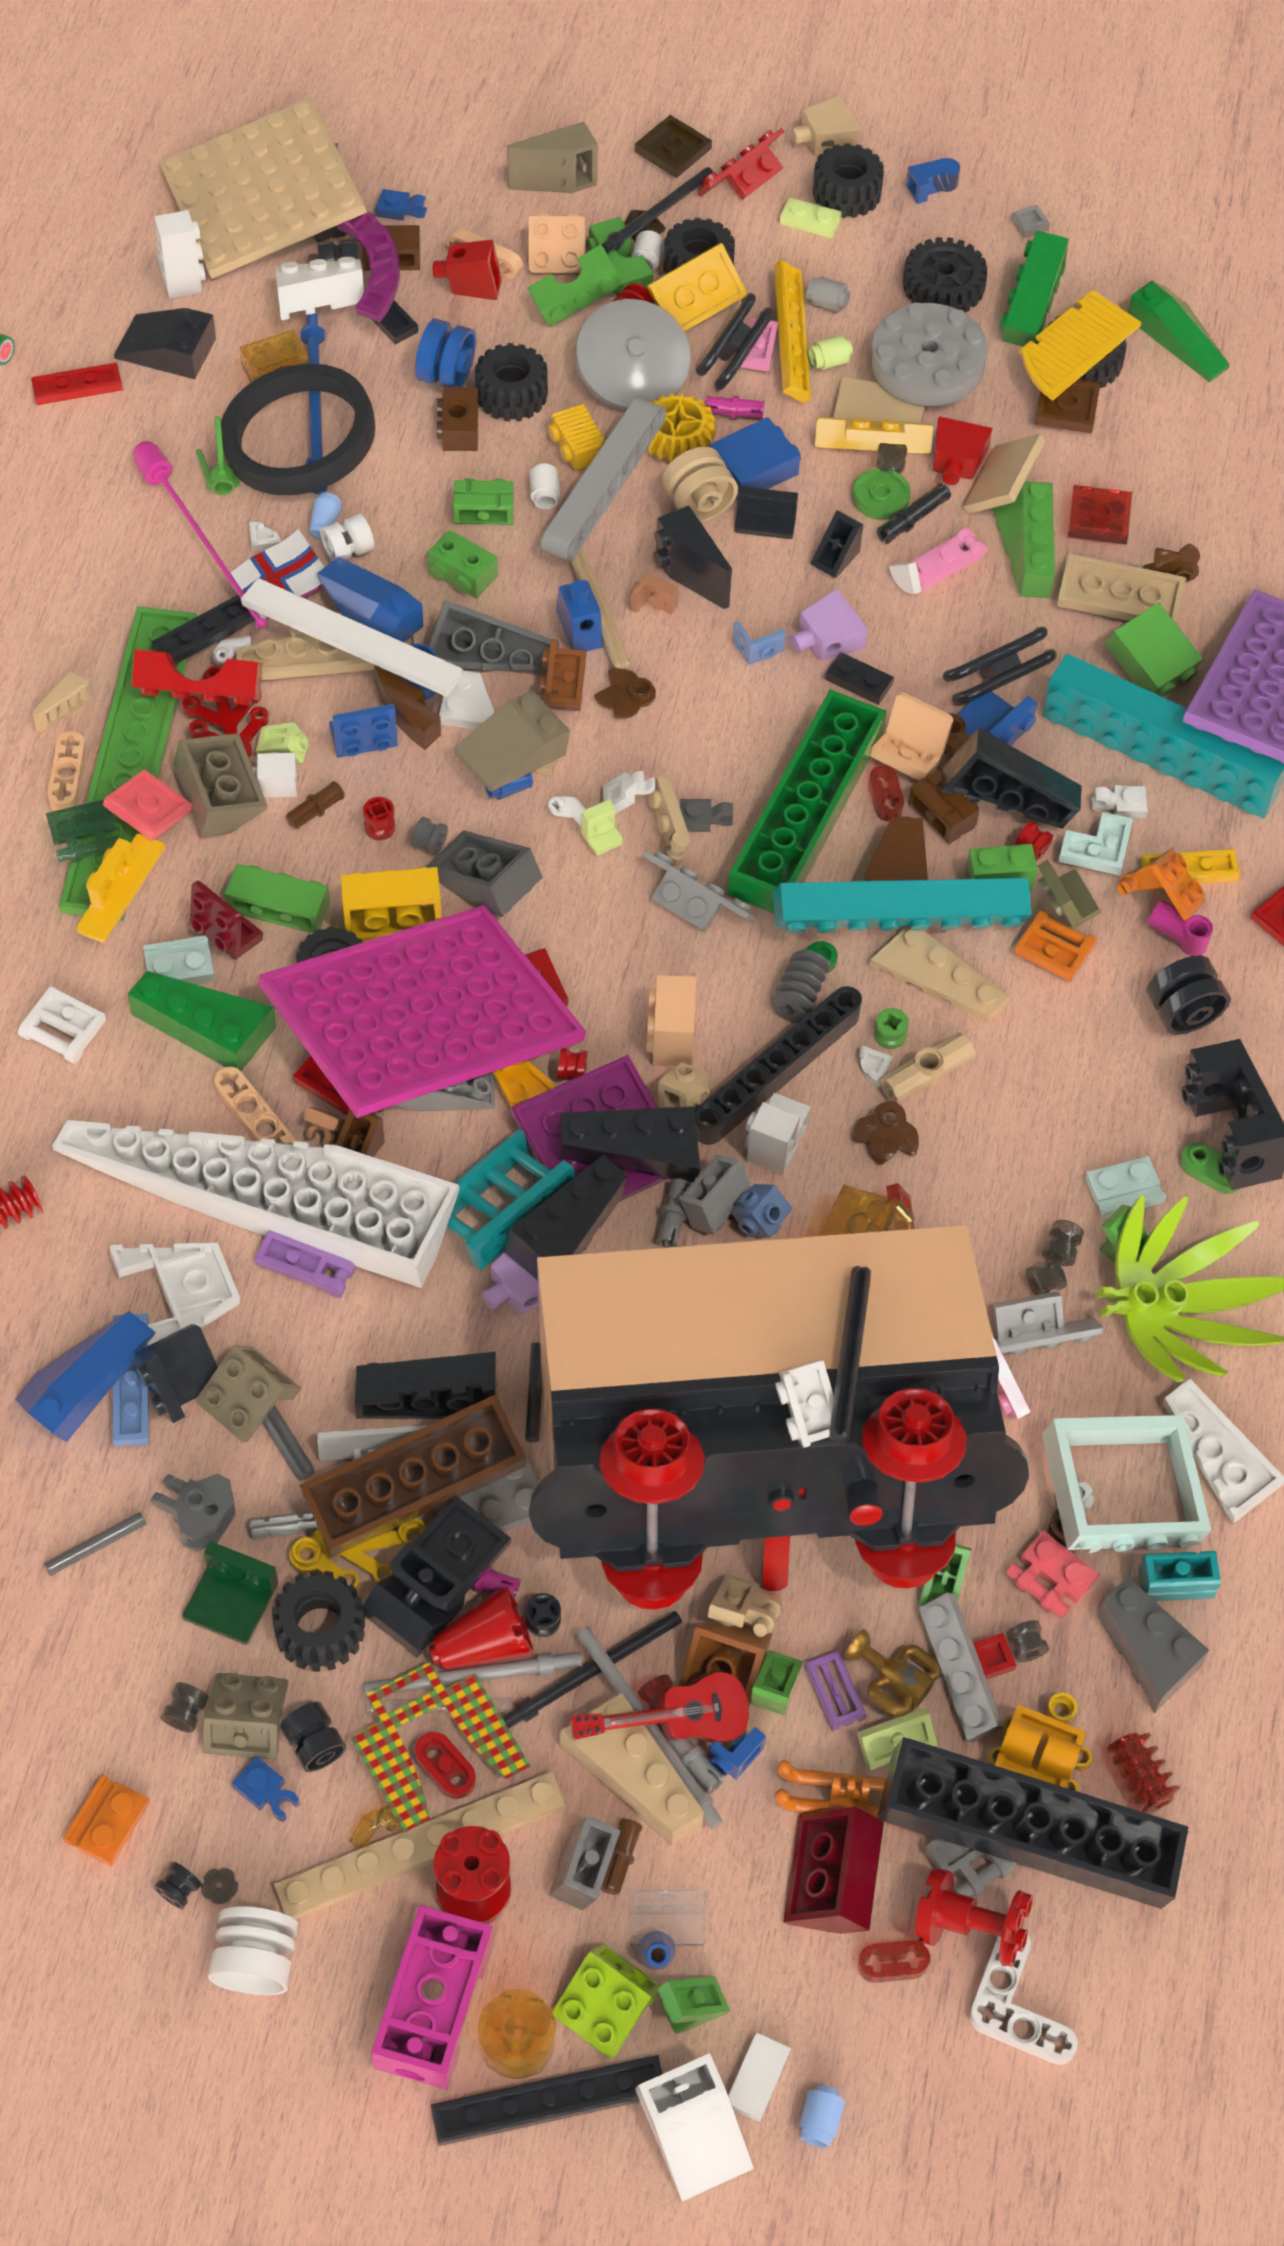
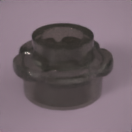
M224 1867L220 1870L216 1868L209 1870L204 1875V1883L201 1885V1892L204 1898L209 1899L214 1904H224L230 1901L238 1891V1882L234 1879V1872ZM218 1882L223 1883V1887L217 1888L216 1884Z

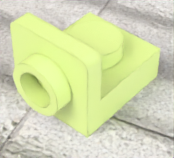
M294 722L264 726L261 730L256 753H295L296 765L304 762L309 740Z
M610 799L582 811L581 834L596 855L603 854L623 844V838L615 827L616 808Z

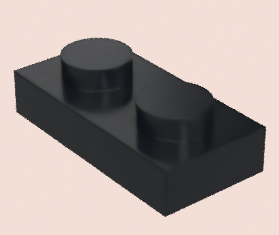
M840 652L827 670L825 680L879 705L892 687L894 677Z

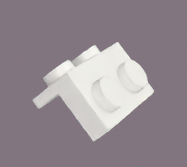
M819 1359L779 1371L781 1381L775 1383L781 1404L788 1403L792 1417L786 1419V1424L792 1441L798 1439L799 1444L804 1448L811 1446V1442L829 1437L834 1395L824 1360Z

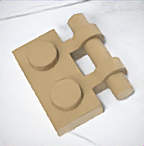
M726 1574L710 1604L707 1617L729 1627L737 1626L742 1628L745 1622L753 1624L754 1634L758 1637H763L772 1631L776 1623V1618L779 1616L783 1606L782 1597L778 1593L767 1594L759 1591L760 1584Z

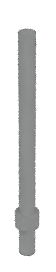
M550 1652L537 1654V1658L436 1673L443 1685L448 1686L475 1673L480 1681L539 1673L540 1676L554 1674V1670L582 1667L583 1664L581 1652L552 1656ZM425 1676L393 1693L433 1687ZM397 1678L364 1682L365 1695Z

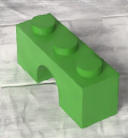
M621 217L589 226V238L586 239L588 252L604 243L612 232H619L625 227ZM631 237L624 242L623 247L619 250H612L607 254L623 285L612 291L613 294L616 293L618 295L629 283H638L647 288L646 285L654 281V274L643 255L626 258L631 256Z
M602 245L577 258L581 267V273L575 281L562 284L557 282L551 273L527 287L549 327L563 321L566 317L587 307L590 303L623 285Z

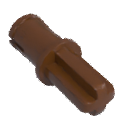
M332 781L315 795H307L306 801L287 813L286 818L290 826L298 829L317 815L322 817L326 809L345 798L344 791L337 782Z
M622 1818L619 1821L618 1830H620V1834L601 1890L607 1894L618 1895L621 1892L628 1867L634 1864L635 1861L633 1852L639 1833L642 1830V1825L626 1818Z

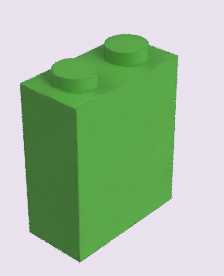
M1157 603L1113 631L1104 644L1135 685L1162 697L1173 691L1176 687L1174 684L1182 681L1186 683L1198 673L1196 668L1203 660L1202 656L1160 603Z

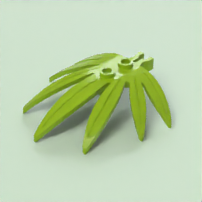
M1141 1195L1132 1205L1119 1236L1115 1256L1117 1289L1102 1287L1095 1293L1097 1299L1105 1298L1109 1302H1116L1113 1305H1106L1099 1311L1100 1317L1111 1316L1113 1313L1124 1315L1127 1331L1141 1355L1153 1367L1177 1382H1181L1186 1377L1165 1351L1181 1362L1212 1375L1223 1377L1228 1374V1371L1165 1328L1193 1339L1221 1345L1268 1346L1282 1344L1284 1336L1179 1315L1206 1314L1231 1310L1264 1300L1284 1291V1277H1237L1185 1284L1179 1281L1199 1272L1220 1259L1259 1226V1221H1253L1211 1237L1185 1251L1156 1274H1153L1151 1269L1170 1242L1187 1205L1188 1197L1184 1196L1161 1218L1145 1241L1136 1261L1144 1219L1145 1196Z

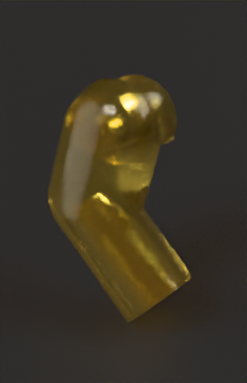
M385 1805L365 1813L349 1841L357 1848L362 1849L368 1845L376 1830L386 1827L389 1831H396L401 1825L390 1806Z

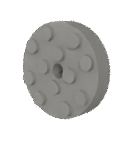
M912 303L890 313L877 326L872 341L871 368L878 383L888 393L902 401L921 406L946 405L965 398L980 384L986 366L987 340L980 326L962 310L935 303Z

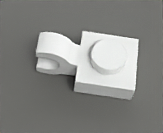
M637 771L632 776L625 772L603 785V802L610 799L616 808L615 814L635 803V795L652 793L655 790V779L652 777L644 781L643 771Z
M1114 785L1112 792L1105 787L1095 788V797L1091 799L1092 810H1114L1115 815L1133 819L1146 818L1148 809L1145 786Z

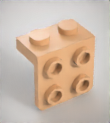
M546 213L529 216L530 273L580 274L581 267L577 258L585 254V216L572 213L563 214L562 216H551Z
M901 692L895 699L887 730L872 747L870 757L907 774L913 779H925L941 763L953 724V717L907 693Z

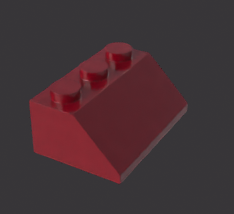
M856 1806L799 1814L783 1922L792 1926L838 1934L869 1931L884 1822L877 1820L876 1817Z

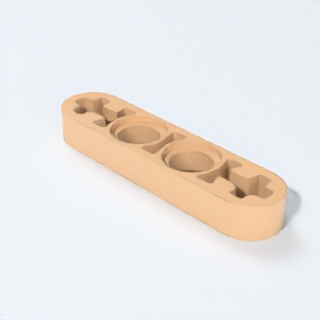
M225 1067L216 1073L214 1083L218 1096L254 1141H261V1138L275 1139V1143L280 1140L281 1144H294L295 1138L239 1069ZM224 1081L235 1082L238 1093L235 1095L230 1085H224ZM244 1101H253L257 1104L256 1109L252 1112H243L239 1109V1106ZM263 1124H271L276 1128L268 1136L260 1135L257 1132L258 1128Z

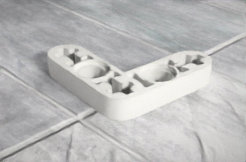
M1028 1935L1024 1951H1017L1014 1965H1018V1968L1002 1966L1000 1960L995 1959L996 1957L999 1958L1001 1937L998 1936L970 2010L969 2018L975 2030L986 2036L1058 2065L1066 2064L1072 2060L1078 2048L1077 2036L1073 2030L1011 2003L1031 1948L1030 1936ZM997 1970L1006 1972L1010 1976L1011 1985L1002 1990L995 1988L990 1981L991 1973ZM986 2006L994 2009L993 2016L1004 2020L1006 2013L1012 2015L1006 2025V2031L999 2030L1003 2023L999 2020L991 2019L989 2024L981 2021L983 2015L977 2012V2010L984 2011ZM1019 2020L1031 2023L1034 2028L1033 2037L1027 2040L1018 2038L1013 2031L1014 2023ZM1042 2028L1048 2030L1044 2038L1056 2041L1061 2036L1065 2038V2046L1070 2048V2050L1063 2049L1061 2054L1054 2051L1055 2045L1047 2040L1043 2041L1041 2047L1035 2045L1041 2035Z

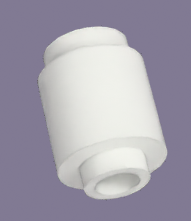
M654 231L640 232L636 237L632 257L643 255L653 272L659 265L664 245L663 238Z
M540 463L529 471L531 499L536 507L550 509L558 504L560 498L558 470L548 463Z

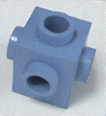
M753 1184L748 1191L740 1196L739 1203L731 1213L739 1222L740 1230L750 1237H771L779 1231L781 1223L793 1208L775 1185Z

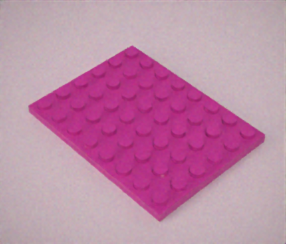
M485 905L259 975L258 984L356 1118L582 1042L586 1035V1030Z

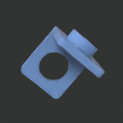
M739 621L733 623L732 640L748 665L763 659H770L775 654L784 651L786 632L784 629L752 641Z

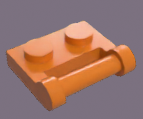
M1040 910L1017 944L1014 954L1072 982L1088 955L1095 948L1098 938L1091 934L1086 936L1050 918L1049 913ZM1043 929H1046V930H1048V931H1050V932H1052V933H1054V934H1056V935H1058V936H1060V937H1062V938H1064V939H1066V940H1068V941H1070V942H1072V943H1074V944H1076V945H1078V946H1080V947L1078 948V947H1076V946H1074V945H1072V944H1070V943H1068V942H1066V941H1064V940H1062V939H1060V938H1058V937H1056V936H1054V935H1052V934H1050V933L1044 931Z

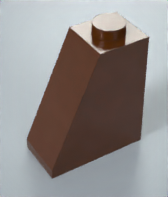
M903 816L890 819L865 872L863 881L928 880L923 818Z

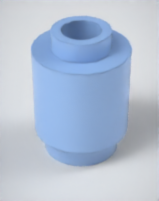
M817 2085L816 2090H808L798 2126L801 2130L799 2138L801 2141L816 2147L829 2148L831 2140L836 2139L845 2105V2100L839 2097L840 2092L837 2089L825 2085Z

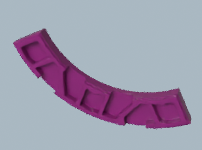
M367 211V213L336 226L338 230L355 238L369 256L371 278L368 279L366 289L355 306L356 312L361 316L381 322L392 305L398 290L400 262L389 231L377 221V218L372 213Z

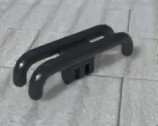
M747 293L742 298L740 306L708 354L696 368V373L699 376H704L718 358L727 361L735 353L728 366L714 383L717 390H723L729 384L773 318L774 310L771 307H766L760 312L759 318L752 329L743 322L756 301V296L753 293Z
M1044 626L1037 627L1034 631L974 660L946 670L942 675L946 682L956 681L977 671L980 672L983 678L994 676L974 687L955 693L952 696V702L957 705L970 702L1053 662L1057 658V652L1054 649H1046L1043 654L1022 664L1017 652L1046 638L1048 629Z

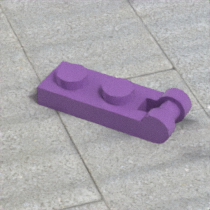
M270 1230L255 1256L256 1265L322 1289L327 1294L336 1298L342 1297L346 1289L345 1282L347 1278H352L356 1270V1266L347 1259ZM327 1268L335 1271L333 1277L325 1275Z

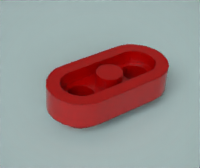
M429 1732L418 1739L415 1746L416 1761L447 1797L452 1799H462L470 1795L476 1785L475 1770L444 1734L439 1732ZM431 1750H437L441 1753L436 1759H431L427 1756ZM454 1777H461L464 1779V1783L460 1786H454L451 1780Z

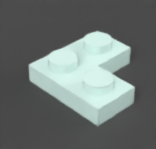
M1102 812L1097 836L1066 830L1059 862L1121 875L1133 818Z

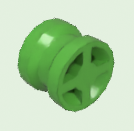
M887 1008L878 1014L874 1037L880 1046L887 1049H896L905 1043L909 1026L906 1014L896 1008Z

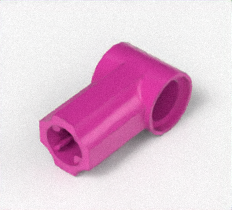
M1164 900L1156 905L1147 923L1179 942L1181 950L1190 956H1198L1206 952L1213 932V924L1207 917L1193 915L1184 921L1176 907Z

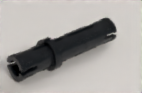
M938 483L910 506L896 511L892 519L877 528L879 539L882 542L885 541V544H889L903 532L912 530L916 522L951 498L949 488L946 485L943 486V483Z

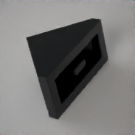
M836 510L810 564L837 578L860 552L863 524Z

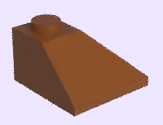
M720 1623L697 1624L679 1686H690L698 1679L713 1673H728L735 1676L741 1682L747 1696L749 1708L753 1686L766 1658L773 1634L767 1633L763 1637H758L754 1634L753 1627L745 1624L742 1628L724 1626Z

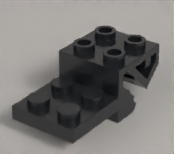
M455 1496L414 1542L409 1541L392 1559L389 1565L392 1574L376 1583L363 1604L364 1616L418 1658L433 1641V1636L443 1630L464 1607L465 1594L511 1544V1537L458 1496Z

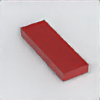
M117 362L31 377L37 405L123 390Z

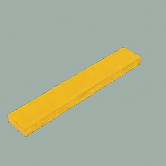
M780 259L774 264L782 389L783 393L805 404L811 399L802 271Z

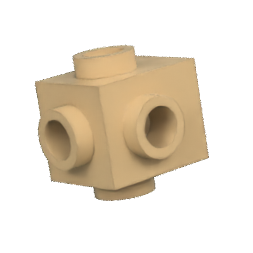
M681 1062L658 1082L659 1108L694 1106L695 1112L710 1097L708 1073Z

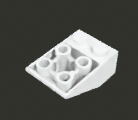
M710 2053L636 2087L635 2091L682 2202L754 2169L728 2094Z

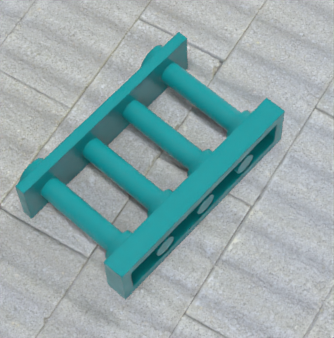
M520 1129L505 1139L497 1148L454 1182L459 1185L460 1189L447 1227L466 1240L465 1246L471 1264L480 1271L505 1251L509 1231L513 1226L576 1177L573 1166L564 1160L554 1169L550 1170L530 1156L524 1132ZM517 1164H520L540 1179L528 1190H525L505 1176ZM493 1184L516 1199L502 1211L480 1196ZM469 1204L491 1220L479 1231H475L456 1217Z

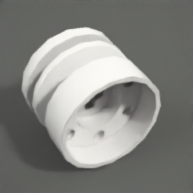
M230 1907L220 1911L218 1923L221 1928L216 1931L215 1937L216 1941L225 1947L216 1948L212 1951L208 1972L209 1981L227 1990L245 1994L278 1995L288 1990L292 1965L291 1961L282 1955L290 1954L295 1950L293 1938L298 1933V1922L288 1915L264 1908Z

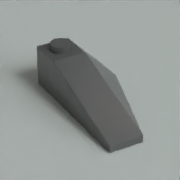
M444 600L428 646L435 651L437 658L462 669L548 671V668L542 667L544 649H550L551 639Z

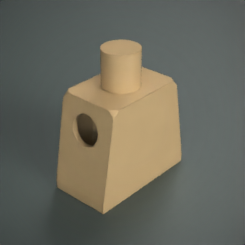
M841 95L805 108L802 113V125L791 128V139L794 145L808 142L813 154L817 156L823 154L827 148L833 149V145L839 144L843 146L845 143H851L853 146L859 145L860 129Z

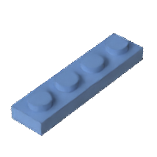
M148 1313L134 1314L146 1325H149ZM113 1315V1321L122 1315ZM137 1358L134 1359L113 1385L114 1447L150 1445L149 1385L145 1386L138 1375L136 1368L140 1365Z

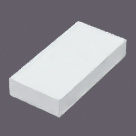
M756 2032L728 2095L734 2111L757 2122H761L789 2057L791 2048Z

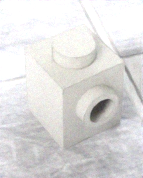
M271 752L268 754H257V766L252 768L264 798L297 797L295 753Z

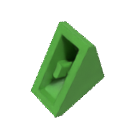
M956 1544L955 1553L948 1565L924 1584L919 1606H924L946 1593L955 1594L958 1601L972 1548Z

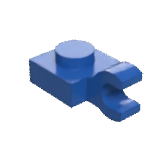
M382 189L375 208L376 217L402 221L405 215L424 218L427 212V207H423L426 197L417 194L410 198V193Z

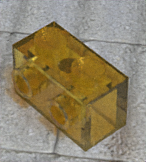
M294 329L240 346L242 368L250 382L276 369L297 364H308L307 352Z

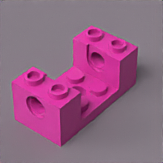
M419 1905L371 2052L374 2069L448 2091L460 2054L458 2041L478 1979L483 1980L494 1945L492 1925ZM435 1981L444 1987V1993L439 1999L428 2000L422 1995V1989L428 1982Z

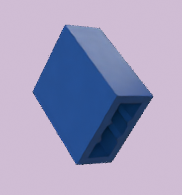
M769 417L709 444V447L718 451L727 469L736 481L738 494L740 486L769 489L799 475L801 460L799 449L787 440L782 429L779 426H775Z

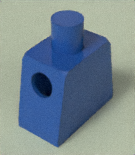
M576 580L570 584L560 586L558 588L556 613L571 649L591 651L602 648L601 612L589 582L586 580ZM581 622L582 624L586 623V629L580 628Z

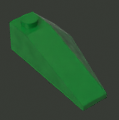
M1154 281L1148 282L1132 294L1128 313L1142 322L1139 328L1209 383L1229 369L1230 364L1184 300L1167 287Z

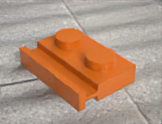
M102 1774L63 1837L64 1842L112 1867L150 1803L149 1798L117 1781L114 1782L108 1779L107 1776Z

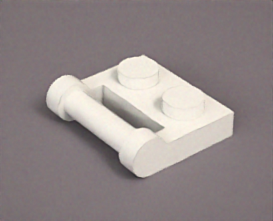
M50 986L21 1023L18 1035L26 1040L33 1039L64 1055L65 1060L76 1064L81 1059L84 1049L105 1023L106 1018L104 1013ZM42 1021L70 1035L74 1040L70 1044L37 1026Z

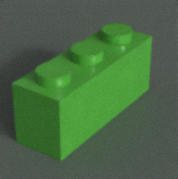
M236 864L224 893L225 901L242 916L309 933H315L316 930L321 928L330 905L328 886L322 885L317 881L293 878L285 873L277 874L265 871L253 865Z

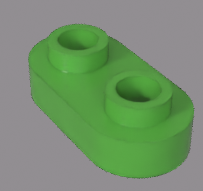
M1198 1142L1191 1143L1184 1148L1180 1159V1166L1187 1175L1221 1193L1230 1194L1239 1190H1232L1227 1179L1222 1178L1219 1173L1218 1159L1221 1158V1152ZM1194 1155H1200L1204 1159H1197Z

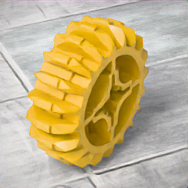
M670 392L668 397L660 394L657 400L650 399L649 402L665 407L666 415L662 427L647 448L649 455L657 454L659 461L668 458L671 463L684 452L697 447H709V444L714 441L716 436L715 416L712 415L711 407H706L704 400L696 401L694 395L689 398L685 397L683 392L680 396H674Z

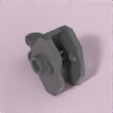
M168 1474L162 1482L169 1490L179 1494L176 1501L157 1492L154 1493L150 1500L156 1507L173 1515L174 1521L179 1524L183 1546L197 1552L207 1548L210 1541L218 1543L236 1516L230 1480L220 1474H215L197 1482L190 1479L187 1483Z

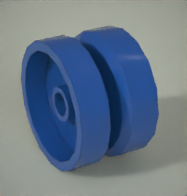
M433 318L427 324L419 343L415 363L417 380L429 384H435L439 380L442 387H463L469 376L475 356V330L461 325H457L452 329L450 322Z

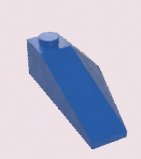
M337 557L317 573L319 581L332 602L336 603L343 616L401 642H405L424 627L422 603L402 587L341 557Z
M128 1311L38 1371L15 1400L28 1414L51 1433L67 1442L136 1358L134 1353L143 1349L156 1332Z

